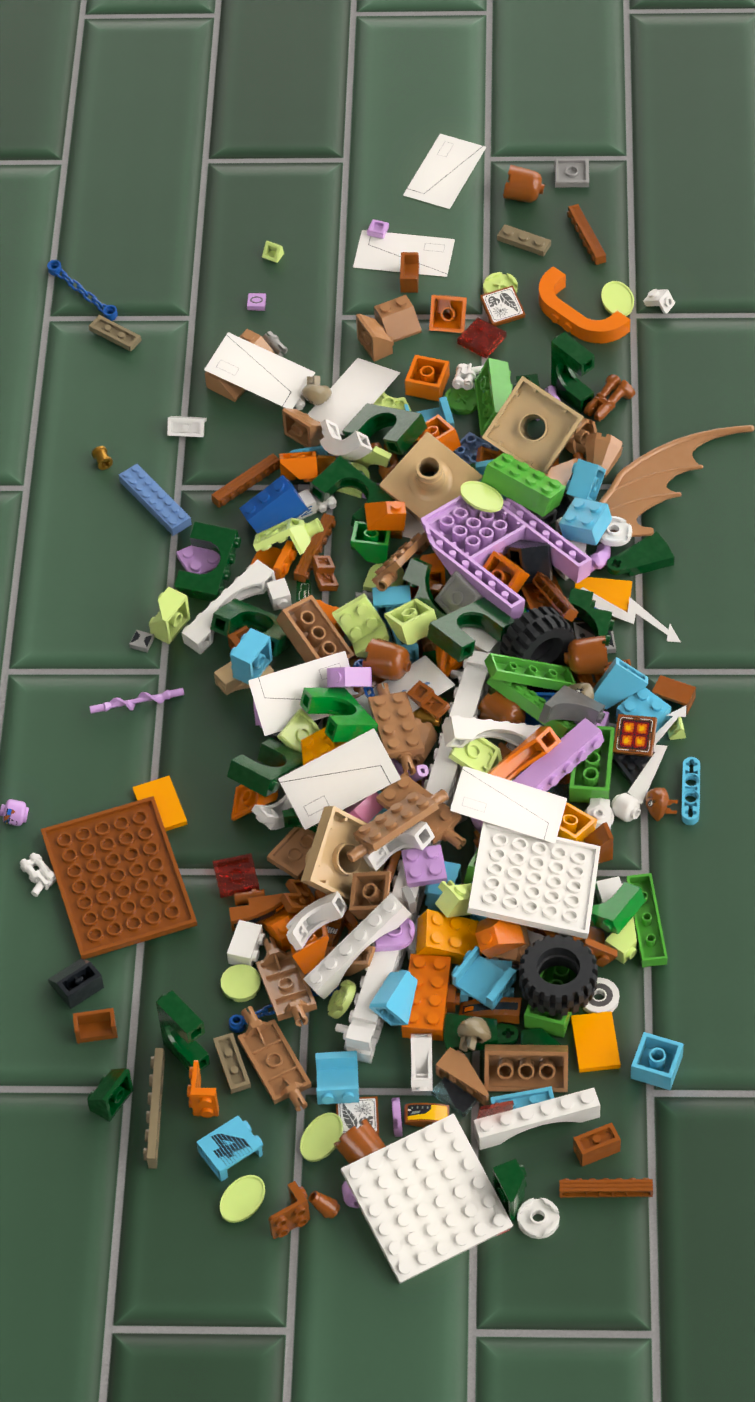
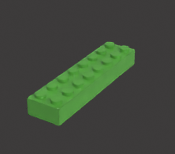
M490 653L484 660L490 678L494 680L557 691L564 685L576 684L570 668L566 666Z
M489 677L486 682L488 685L539 721L538 719L546 703L544 698L537 696L536 692L529 690L526 685L494 680ZM551 720L547 723L539 721L544 726H550L556 735L561 738L576 726L575 721Z
M652 874L627 876L626 882L641 887L645 898V903L633 916L642 967L667 965L668 957Z

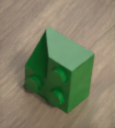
M355 521L351 537V549L357 550L367 562L383 564L388 558L391 531L367 530L366 522Z

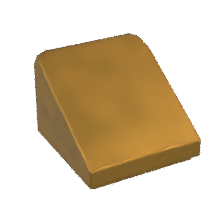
M317 456L318 475L336 460V456Z

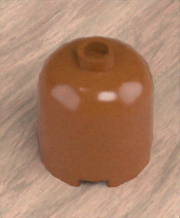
M510 165L508 171V181L510 182L505 184L503 198L531 203L537 200L539 194L543 195L545 184H542V177L538 172Z
M605 636L580 638L569 643L568 652H564L565 664H569V668L574 674L590 675L605 673L607 668H604V666H608L607 647H605V644H602V641H606Z
M373 638L368 643L365 650L368 655L366 661L363 660L362 667H371L372 676L397 681L406 672L410 671V655L406 648L380 638Z
M498 691L492 695L486 694L478 706L480 710L478 718L480 720L492 719L493 721H509L516 724L525 723L526 712Z
M367 1119L362 1120V1125L358 1128L353 1126L339 1138V1142L334 1143V1146L349 1164L386 1147Z

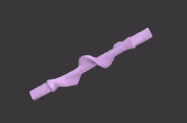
M183 688L166 690L162 694L157 695L141 692L136 699L126 701L116 697L110 702L89 706L90 713L106 712L112 708L127 706L132 711L137 703L154 700L160 704L166 699L183 696L184 690Z

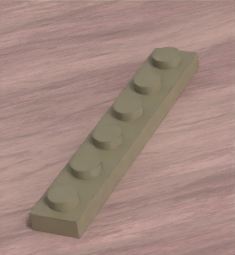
M155 1048V1056H151L153 1074L149 1075V1086L152 1087V1092H148V1105H151V1108L146 1113V1122L149 1123V1129H145V1142H148V1147L144 1148L143 1152L148 1168H157L165 1068L163 1048Z

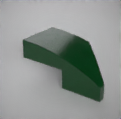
M542 1028L521 1030V1045H561Z

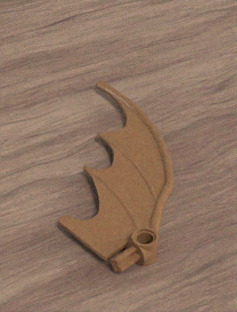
M753 425L717 428L684 436L656 447L623 468L616 475L611 486L599 502L608 504L611 516L623 518L626 520V523H630L632 526V537L651 536L654 534V529L640 526L637 523L638 516L667 499L682 495L681 492L669 490L667 484L671 479L683 472L703 468V465H699L692 456L696 448L715 438L736 433L753 432L755 428Z

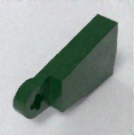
M656 531L653 535L644 538L618 555L609 558L607 561V571L612 575L627 573L630 577L673 566L675 557L667 542Z
M445 1014L444 1039L446 1051L451 1047L463 1053L473 1052L468 1048L467 1052L459 1049L461 1038L457 1033L460 1023L473 1016ZM481 1017L489 1026L491 1038L484 1043H476L475 1051L485 1050V1044L514 1045L517 1043L518 1030L515 1026L497 1023V1019ZM506 1032H510V1038L508 1039L505 1036Z

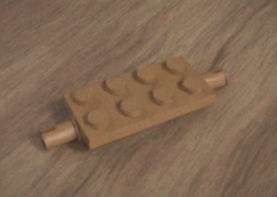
M418 532L408 543L405 542L375 571L377 575L372 581L379 591H385L398 579L397 570L414 553L420 555L428 548L430 542L425 532L423 534Z
M380 683L376 686L379 696L368 697L372 717L378 723V736L390 759H396L402 765L403 773L409 776V770L412 776L416 773L412 760L417 754H423L425 748L407 693L404 691L390 694L388 684L383 683V689Z
M403 773L400 776V780L381 789L382 792L376 797V801L388 810L393 804L399 803L408 794L415 791L426 797H431L433 794ZM445 803L438 806L439 809L421 820L427 822L435 836L430 842L433 845L439 840L448 841L458 850L465 846L467 840L454 831L456 824L461 821V815L450 811V807Z
M441 789L431 797H426L415 791L408 794L399 803L393 804L384 813L377 815L369 823L360 826L353 833L355 840L360 844L346 853L349 861L355 863L364 855L377 851L439 809L438 806L449 799L447 792Z
M269 937L271 943L266 938L263 941L267 951L266 956L263 960L256 962V967L278 1021L294 1017L297 1026H302L300 1020H302L303 1025H306L308 1018L305 1013L316 1010L317 1005L309 985L303 979L305 975L293 958L291 951L287 953L278 948L275 938Z
M252 1006L247 1007L249 1012L246 1008L243 1009L241 1014L248 1024V1029L245 1033L238 1035V1041L273 1103L277 1104L290 1098L296 1111H301L300 1106L302 1109H305L308 1104L301 1092L312 1087L311 1082L275 1019L263 1022L258 1019Z

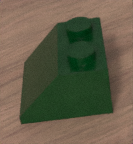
M127 1068L111 1069L107 1075L101 1078L99 1086L96 1090L90 1092L87 1099L91 1112L109 1122L112 1120L134 1091L130 1070Z
M516 1158L492 1168L493 1188L511 1222L515 1221L518 1209L525 1197V1187H527L525 1177H527L526 1170L523 1165H519Z

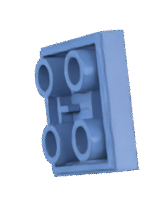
M468 432L460 440L462 446L453 452L466 463H475L476 467L477 450L480 446L498 451V448L475 434Z

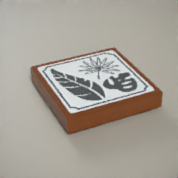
M513 285L480 295L481 303L492 328L525 318L526 314Z
M377 1096L359 1097V1102L336 1104V1114L343 1122V1134L353 1126L358 1128L362 1125L361 1121L367 1119L379 1135Z

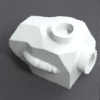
M590 798V805L585 810V813L597 819L595 829L602 823L607 822L611 831L614 812L610 807V800Z

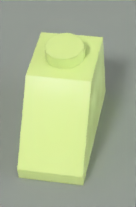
M631 918L619 934L611 933L605 940L606 946L617 950L618 957L615 959L623 964L628 959L631 960L637 953L634 918Z

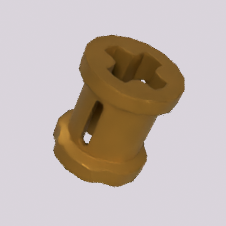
M98 446L92 451L91 455L98 462L97 466L100 470H105L112 466L113 460L108 456L105 446Z

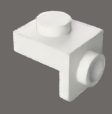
M653 289L643 300L646 306H659L663 314H667L675 304L668 289Z

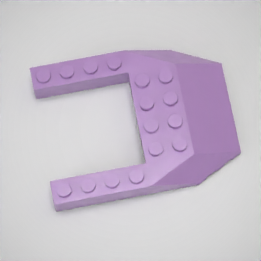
M460 495L420 520L433 551L452 576L455 571L461 573L482 595V598L485 597L514 620L519 619L524 613L525 599L483 567L493 551L505 555L507 554L506 546L518 540L550 544L551 564L575 583L590 576L592 558L525 507L509 498L503 499V507L500 511L484 512L470 506Z

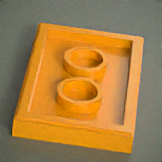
M586 577L582 581L575 583L576 589L584 587L628 613L632 581Z
M170 775L133 787L137 801L154 796L165 831L188 825Z
M612 1011L572 1015L571 1024L579 1073L620 1068L621 1064Z

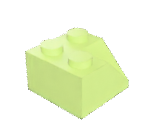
M168 587L158 597L160 611L155 617L151 618L149 627L150 634H154L155 638L170 644L190 620L187 595Z
M417 598L384 614L398 640L406 645L415 644L417 640L427 637L430 622L437 620L434 609Z

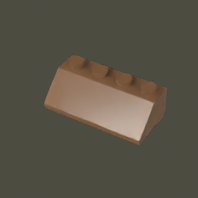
M246 329L239 336L275 354L261 335ZM207 371L205 372L206 387L234 402L246 391V389Z
M313 595L283 609L276 619L306 663L346 651L348 661L355 656Z
M485 1044L484 1087L487 1091L523 1092L552 1086L553 1092H568V1045Z

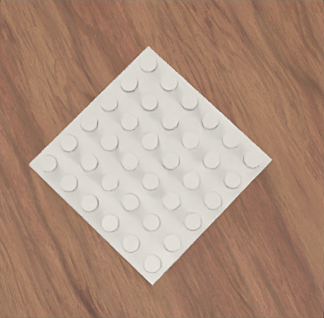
M483 821L467 913L587 939L601 846L557 837L556 842L552 843Z
M454 1113L341 1168V1172L399 1284L513 1228L508 1214Z

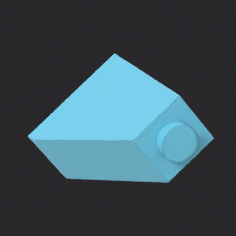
M616 657L593 688L594 700L606 705L605 709H608L648 685V677Z
M407 970L390 972L370 1003L369 1008L390 1026L408 1025L418 980Z

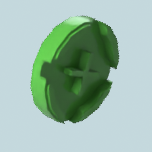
M474 387L470 390L449 388L445 393L451 413L467 415L477 410Z

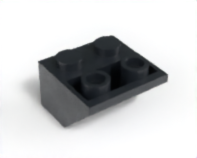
M518 540L506 546L507 558L530 575L524 584L533 583L532 580L537 572L553 580L550 544Z
M82 958L48 979L49 984L70 1009L104 988L100 972L90 961Z

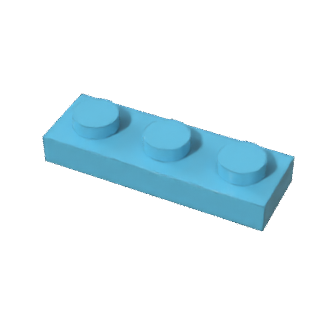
M552 1086L490 1097L493 1115L553 1099L554 1094Z

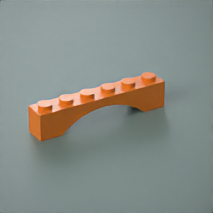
M541 726L492 768L488 774L511 781L529 765L549 753L561 740L550 726Z

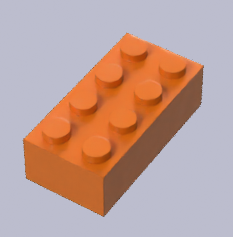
M410 954L408 971L418 982L408 1025L401 1026L402 1038H411V1034H432V1040L443 1041L448 985L450 984L452 970L451 957Z

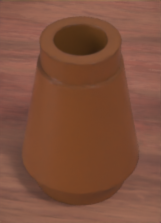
M313 1191L308 1198V1201L324 1218L332 1219L340 1210V1205L336 1199L320 1192Z

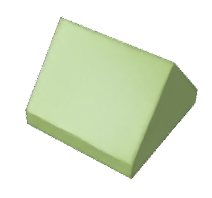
M266 241L262 258L278 263L284 255L283 247Z
M678 717L667 731L670 740L686 738L681 717Z

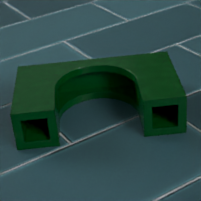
M563 332L551 341V386L556 388V392L561 398L581 413L584 411L587 403L594 398V391L582 383L573 371L582 377L594 368L595 355L566 332Z
M367 403L342 432L345 438L358 431L368 436L369 439L378 430L394 426L383 440L389 453L403 455L424 432L427 425L421 413Z
M341 456L318 475L310 485V493L323 503L334 492L344 487H352L361 491L366 497V503L395 501L376 482L371 481L364 472L357 470L349 460ZM364 505L352 515V527H354L355 521L366 522Z
M194 522L190 535L192 546L217 552L221 556L220 562L214 570L205 574L179 570L174 589L187 595V597L212 602L226 589L225 583L230 579L231 564L234 565L235 552L236 548L240 547L241 537H239L238 531L235 529Z
M483 597L430 622L427 638L460 662L473 656L476 640L460 628H479L498 642H502L503 635L506 634L507 628L514 623V619Z
M236 598L213 613L210 630L225 636L244 626L264 632L263 634L270 636L272 656H278L293 645L277 623V615Z
M270 738L261 744L257 758L258 761L268 766L262 765L241 754L231 760L227 777L267 797L282 788L278 780L280 777L303 766L302 753Z
M173 990L161 995L158 1001H156L163 1044L188 1070L190 1066H193L194 1060L199 1061L200 1071L210 1064L209 1054L196 1039L205 1033L204 1022Z

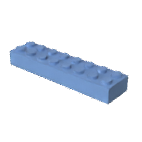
M138 464L119 474L120 483L172 536L192 525L191 517Z

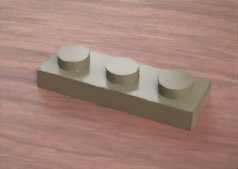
M504 224L497 235L498 241L544 256L551 246V240L506 224Z
M101 315L89 325V331L130 352L142 341L140 335Z
M233 1033L213 1038V1043L231 1094L251 1088V1083Z

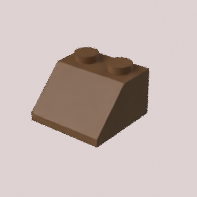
M406 295L374 306L376 321L379 325H383L386 334L391 336L393 342L422 332L414 306Z
M357 314V339L375 362L393 354V339L386 334L383 325H379L374 318Z
M284 408L282 410L285 435L306 448L315 447L320 444V440L324 436L319 421L312 419L308 414L298 409Z
M391 871L353 873L349 911L357 919H365L389 895Z

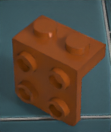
M590 926L587 939L570 936L573 937L574 941L578 939L583 942V947L588 946L591 949L592 954L595 955L597 960L596 965L604 967L618 957L616 949L605 945L604 932Z
M296 1181L288 1184L291 1205L268 1218L273 1239L284 1237L289 1231L296 1227H302L311 1220L309 1204L306 1199L308 1195L303 1186L299 1187Z

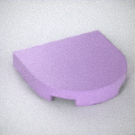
M407 918L397 929L378 938L375 941V952L396 951L409 946L415 937L413 921Z

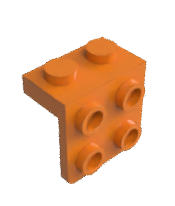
M287 540L283 549L271 547L265 551H257L251 564L258 559L274 570L276 580L282 579L288 573L292 562L295 560L297 550H295L294 543Z
M194 1060L193 1066L189 1067L191 1085L188 1084L187 1086L189 1108L193 1109L194 1116L205 1118L218 1117L219 1105L216 1088H201L199 1061Z

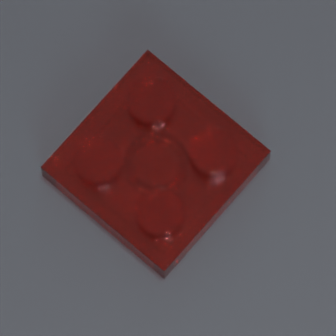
M477 317L457 338V344L487 358L507 337V334L500 328Z
M251 853L213 861L221 898L233 896L234 893L252 891L255 888L260 890Z

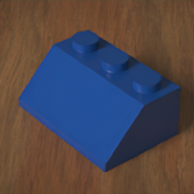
M282 475L239 509L258 534L291 517L298 518L308 510V507L293 484Z

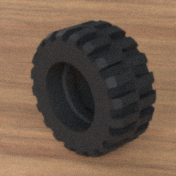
M542 606L538 607V609H530V612H525L519 619H515L514 623L507 628V632L503 635L502 642H500V655L561 665L564 662V652H568V645L574 640L573 628L556 610L551 607Z
M555 935L552 938L550 936L543 937L542 941L538 939L533 942V947H527L525 954L520 959L519 987L523 998L528 1000V1004L532 1008L538 1007L539 1012L545 1013L546 1011L552 1016L556 1014L565 1016L568 1015V1012L576 1013L579 1011V1007L584 1008L588 1005V1000H592L595 995L598 976L597 960L588 946L583 947L584 943L578 939L574 941L573 937L566 936L564 938L561 935ZM563 966L575 972L577 977L569 983L555 985L543 980L540 974L549 967Z

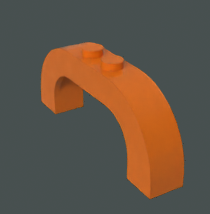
M554 266L542 276L539 282L540 308L552 322L560 325L566 332H570L583 341L599 344L616 341L630 332V319L619 311L603 320H591L560 300L556 295L566 287V275Z

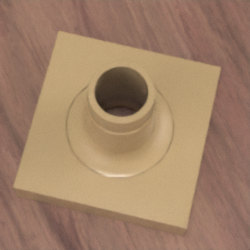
M522 376L482 438L504 453L512 455L514 459L527 463L529 467L536 471L547 474L584 416ZM534 419H540L545 424V432L539 438H532L527 432L529 422Z
M426 432L379 484V487L394 498L395 501L405 502L406 511L420 521L422 517L460 496L463 483L467 481L481 482L483 475L429 432ZM427 472H436L434 476H424Z
M325 806L312 847L308 850L305 857L306 866L301 882L327 895L338 891L344 902L350 905L353 873L383 871L385 866L384 863L377 871H373L363 857L352 863L346 856L347 852L360 844L355 840L353 833L360 826L367 823L335 806Z

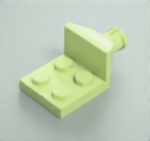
M291 517L256 534L253 546L256 552L259 550L265 551L272 547L271 544L276 542L282 543L290 536L299 555H301L310 544L312 536L323 532L324 529L318 518L305 523L304 520Z
M365 593L332 612L333 617L351 641L357 657L367 658L368 653L365 650L373 638L389 641L390 637L386 624Z
M485 738L473 740L463 748L452 747L448 758L462 767L466 766L488 773L502 761L500 748Z

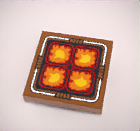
M618 714L613 752L616 754L652 757L657 718Z

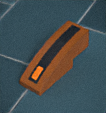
M282 894L248 898L249 905L230 907L232 932L236 930L239 920L261 924L266 919L283 911L285 908L279 899Z
M503 997L493 1010L476 999L464 1001L460 1004L459 1015L497 1019V1023L519 1024L522 998Z

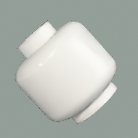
M627 793L616 795L611 802L614 815L625 822L637 819L641 813L639 800Z

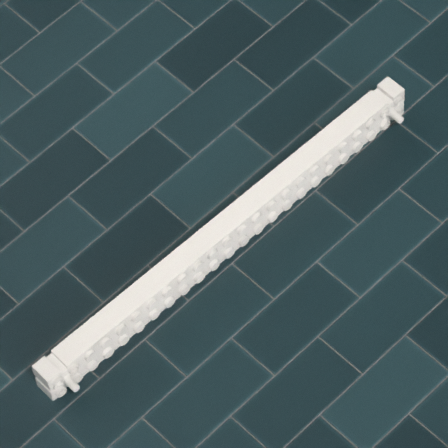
M473 651V656L464 659L463 672L451 670L450 676L458 678V683L460 684L459 687H455L453 694L455 699L454 702H450L449 717L457 715L463 718L475 717L479 719L480 710L478 706L481 700L488 694V689L490 688V685L486 683L490 675L484 662L490 653ZM441 732L439 736L440 746L434 751L433 758L435 761L434 764H430L429 780H425L423 788L433 795L441 789L445 790L449 799L443 803L451 808L463 767L448 758L452 747L445 746L444 736ZM439 840L434 845H440L442 840ZM400 859L397 868L399 873L398 876L395 875L393 878L392 887L394 888L393 892H389V895L392 893L405 906L402 899V888L407 886L403 861ZM426 885L410 888L416 900L417 911L408 918L415 923L425 895ZM405 948L396 951L374 952L370 966L365 968V971H367L366 975L361 977V991L356 993L354 1000L355 1009L350 1011L349 1022L351 1024L349 1026L336 1024L335 1031L344 1033V1050L357 1051V1061L372 1063L376 1043H378L384 1020L373 1012L369 1006L389 973L401 970L407 952Z

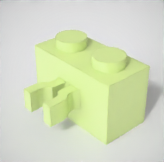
M449 880L447 884L445 881H442L438 888L443 893L435 905L447 918L472 915L467 913L472 883L455 885L452 880Z

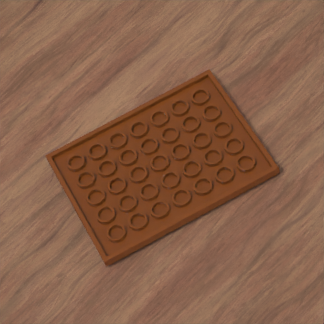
M154 796L41 829V834L82 959L91 958L197 926V920Z

